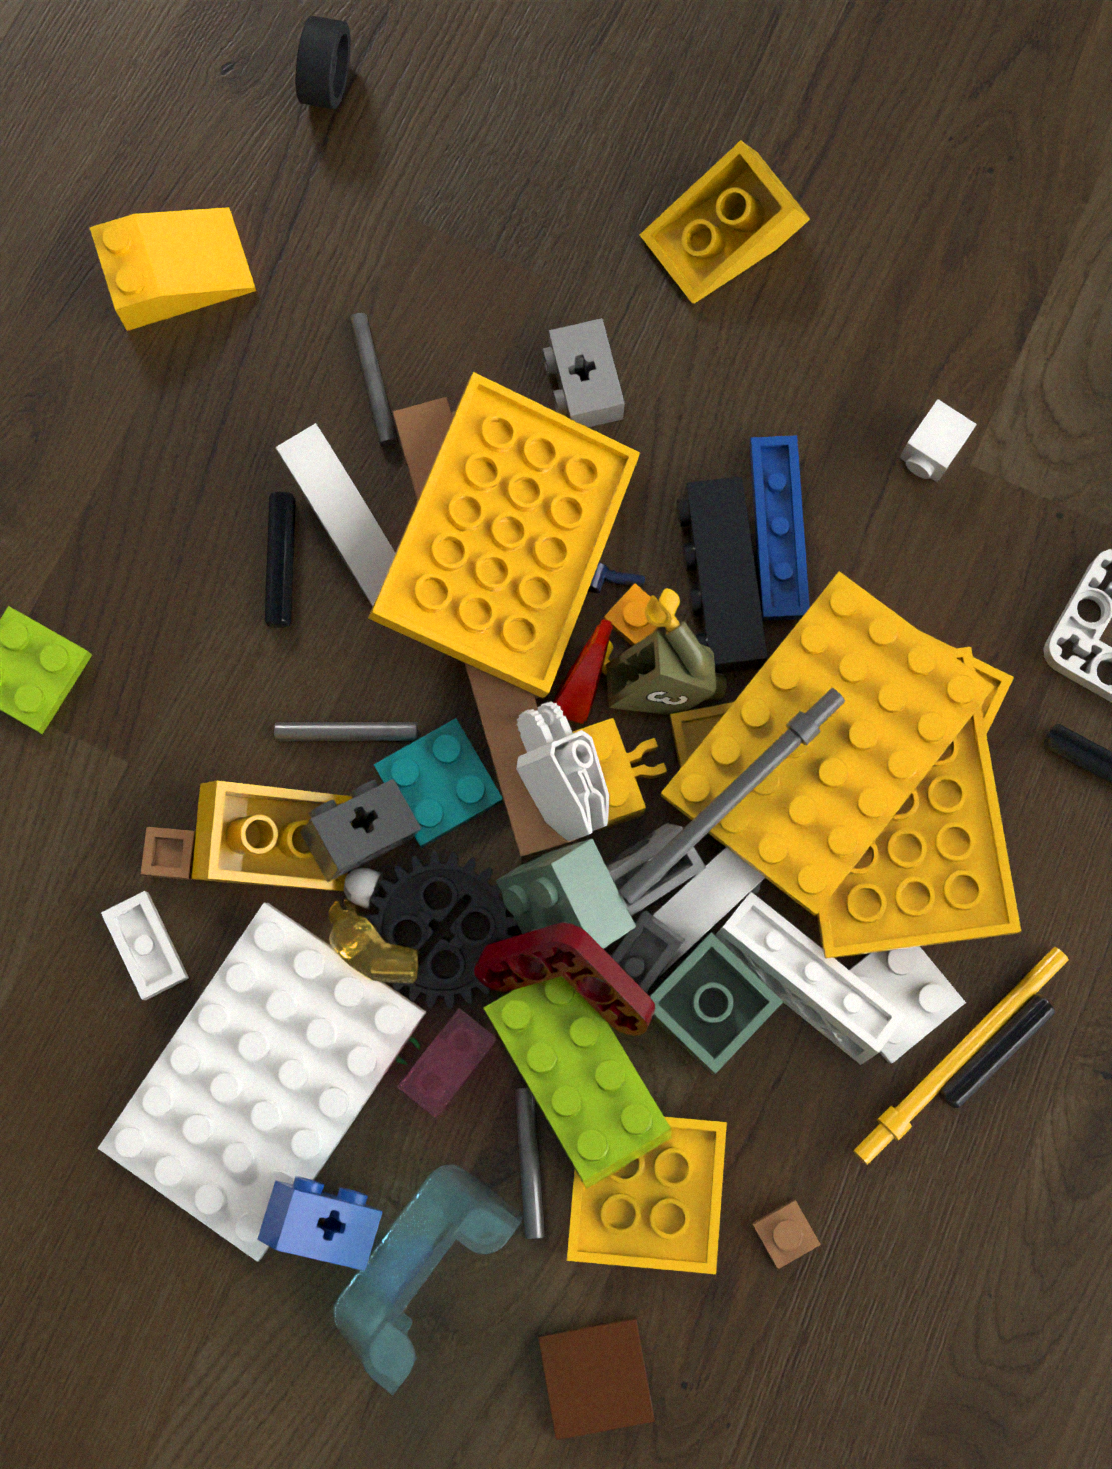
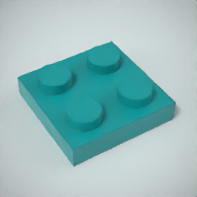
M456 718L374 764L383 782L394 779L421 827V830L415 835L421 848L504 802Z

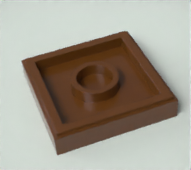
M636 1317L538 1335L556 1440L655 1422Z

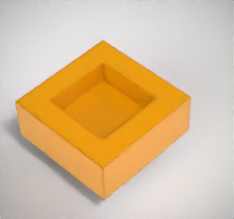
M635 583L604 616V620L612 622V629L631 646H634L660 628L647 621L645 609L651 597Z

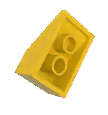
M740 140L653 221L640 236L691 303L695 304L777 250L806 224L810 218L758 152Z
M229 207L132 214L90 227L115 311L127 331L256 291Z
M218 780L200 784L191 879L344 892L345 878L348 873L327 882L300 832L311 819L309 812L330 800H335L338 806L352 799V797Z

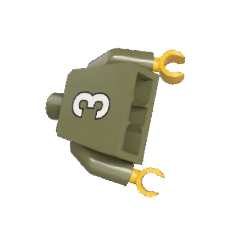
M664 589L659 601L652 595L645 609L647 621L654 626L665 627L667 632L656 630L611 661L608 658L614 648L609 640L602 672L605 674L602 679L607 683L609 708L670 715L687 711L704 700L720 701L723 698L727 688L726 678L722 674L715 673L714 653L710 647L701 645L686 622L682 621L679 623L675 617L680 599L673 590Z

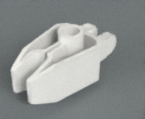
M551 701L541 704L540 707H537V711H534V709L526 710L518 715V724L516 725L518 726V731L521 732L520 737L527 753L518 757L516 770L545 822L567 841H572L607 826L609 792L592 737L583 730L572 733L567 718L563 716V711L560 709L561 706Z

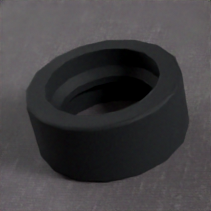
M310 16L306 21L297 53L295 78L296 94L301 104L328 109H336L340 104L346 86L350 61L351 39L347 22L317 16Z

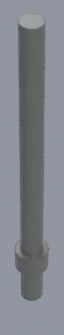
M831 688L806 713L799 711L786 724L788 730L619 890V893L633 905L801 744L807 746L821 732L818 727L846 702L843 696L837 690Z

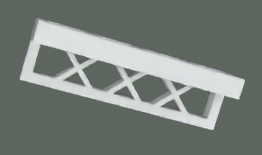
M752 892L747 895L715 935L788 1007L860 1065L880 1052L906 1016L835 958L825 959L824 951L820 946Z

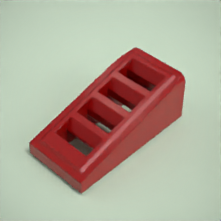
M602 619L557 690L553 703L561 706L560 709L567 720L584 724V721L587 722L596 697L613 628L611 621Z

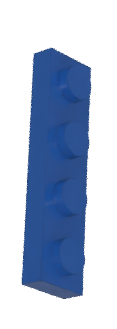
M797 435L751 437L749 448L762 621L800 620L808 611L810 605Z

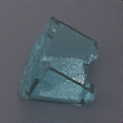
M457 1165L441 1166L428 1176L370 1253L365 1271L358 1269L333 1305L335 1325L369 1376L392 1395H394L409 1375L417 1359L413 1343L408 1338V1331L413 1320L404 1314L403 1310L456 1239L468 1249L478 1254H490L502 1248L522 1222L523 1214L468 1171Z

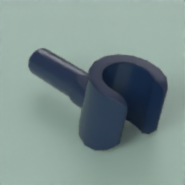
M599 562L588 592L600 593L604 581L632 586L635 583L639 587H643L645 576L609 570L606 565Z

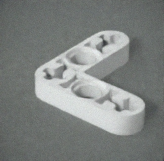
M1108 549L1100 553L1087 568L1049 635L1043 650L1047 664L1055 671L1112 702V685L1104 684L1097 676V666L1100 662H1112V647L1099 640L1112 618V599L1109 597H1112V582L1107 585L1104 591L1096 588L1101 584L1106 575V570L1102 567H1107L1112 563V549ZM1083 599L1095 601L1101 609L1100 620L1092 623L1084 621L1078 614L1077 606L1079 601ZM1070 640L1074 643L1072 651L1075 654L1085 658L1093 652L1096 656L1087 664L1084 672L1080 669V666L1086 661L1075 655H1072L1067 660L1063 659L1060 656L1062 648L1056 644L1062 645L1065 641Z

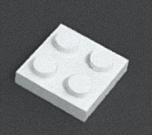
M921 947L869 953L849 969L906 1015L879 1052L888 1064L895 1062L966 1003Z

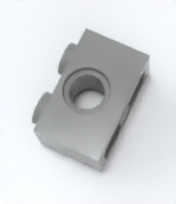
M666 823L605 862L618 891L683 830L682 826ZM693 847L633 905L622 895L621 897L632 916L704 870L706 866Z

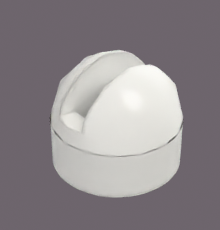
M369 868L352 870L345 878L344 893L347 899L355 905L370 909L373 903L369 899L371 896H377L383 874Z

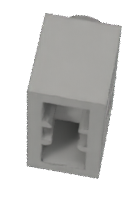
M603 319L549 330V347L542 349V355L547 375L555 374L559 390L553 391L556 412L586 427L622 420L625 403ZM583 371V375L585 378H589V380L581 382L580 377L575 372Z

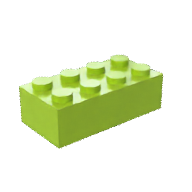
M562 976L515 989L484 1007L490 1023L586 1189L672 1138L669 1124L608 1022Z

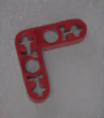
M557 923L489 944L484 947L474 968L475 976L479 982L492 990L500 992L515 990L562 976L614 1029L627 1035L636 1036L644 1034L656 1009L655 1003L650 996L585 930L570 923ZM593 977H596V978H598V979H601V980H603L604 982H601V981H599V980H597V979H595V978H593Z

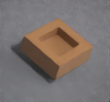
M146 827L141 875L192 881L195 831Z
M794 1199L751 1223L777 1269L782 1268L821 1245L797 1201Z

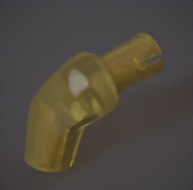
M344 900L345 911H342L339 901L330 907L328 917L333 925L330 933V944L337 955L349 966L370 981L391 983L415 982L418 972V949L386 943L373 925L366 918L360 916L357 905L349 900Z

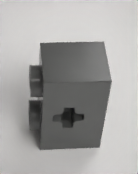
M394 779L379 786L375 780L369 781L350 793L352 799L338 806L335 800H330L309 812L311 819L300 833L327 882L409 842L421 830ZM352 822L354 825L363 823L366 830L362 827L354 830L350 823Z

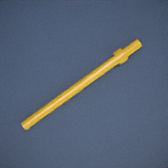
M1053 947L896 1108L890 1106L877 1119L879 1125L853 1150L856 1156L868 1165L893 1139L899 1141L912 1128L909 1122L1068 962V957L1060 949Z

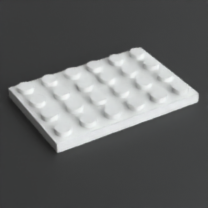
M263 903L98 1149L258 1262L269 1248V1246L257 1240L275 1180L293 1184L295 1176L311 1180L317 1177L426 1014V1011L269 903Z

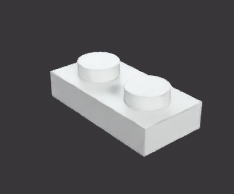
M143 891L101 912L142 1000H147L189 979L148 892Z

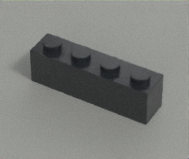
M742 476L688 482L685 486L683 498L677 499V516L679 526H687L689 543L683 544V561L685 571H693L695 588H689V605L691 615L700 617L702 632L695 634V637L701 645L710 647L713 651L715 673L760 669L768 657Z

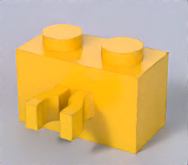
M614 718L573 731L572 733L583 730L592 737L609 792L607 826L598 830L601 831L643 816L646 806L636 779L640 777L654 779L666 775L667 770L664 763L655 767H648L643 764L631 768L630 764L641 761L642 756L646 752L657 750L658 745L655 738L640 743L634 751L626 753Z

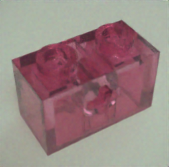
M458 1008L397 1088L433 1117L439 1118L499 1040Z

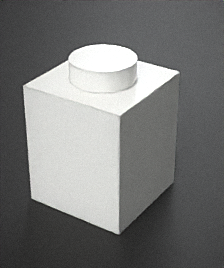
M937 399L906 444L899 458L906 462L907 468L915 475L924 479L930 477L938 483L977 424Z

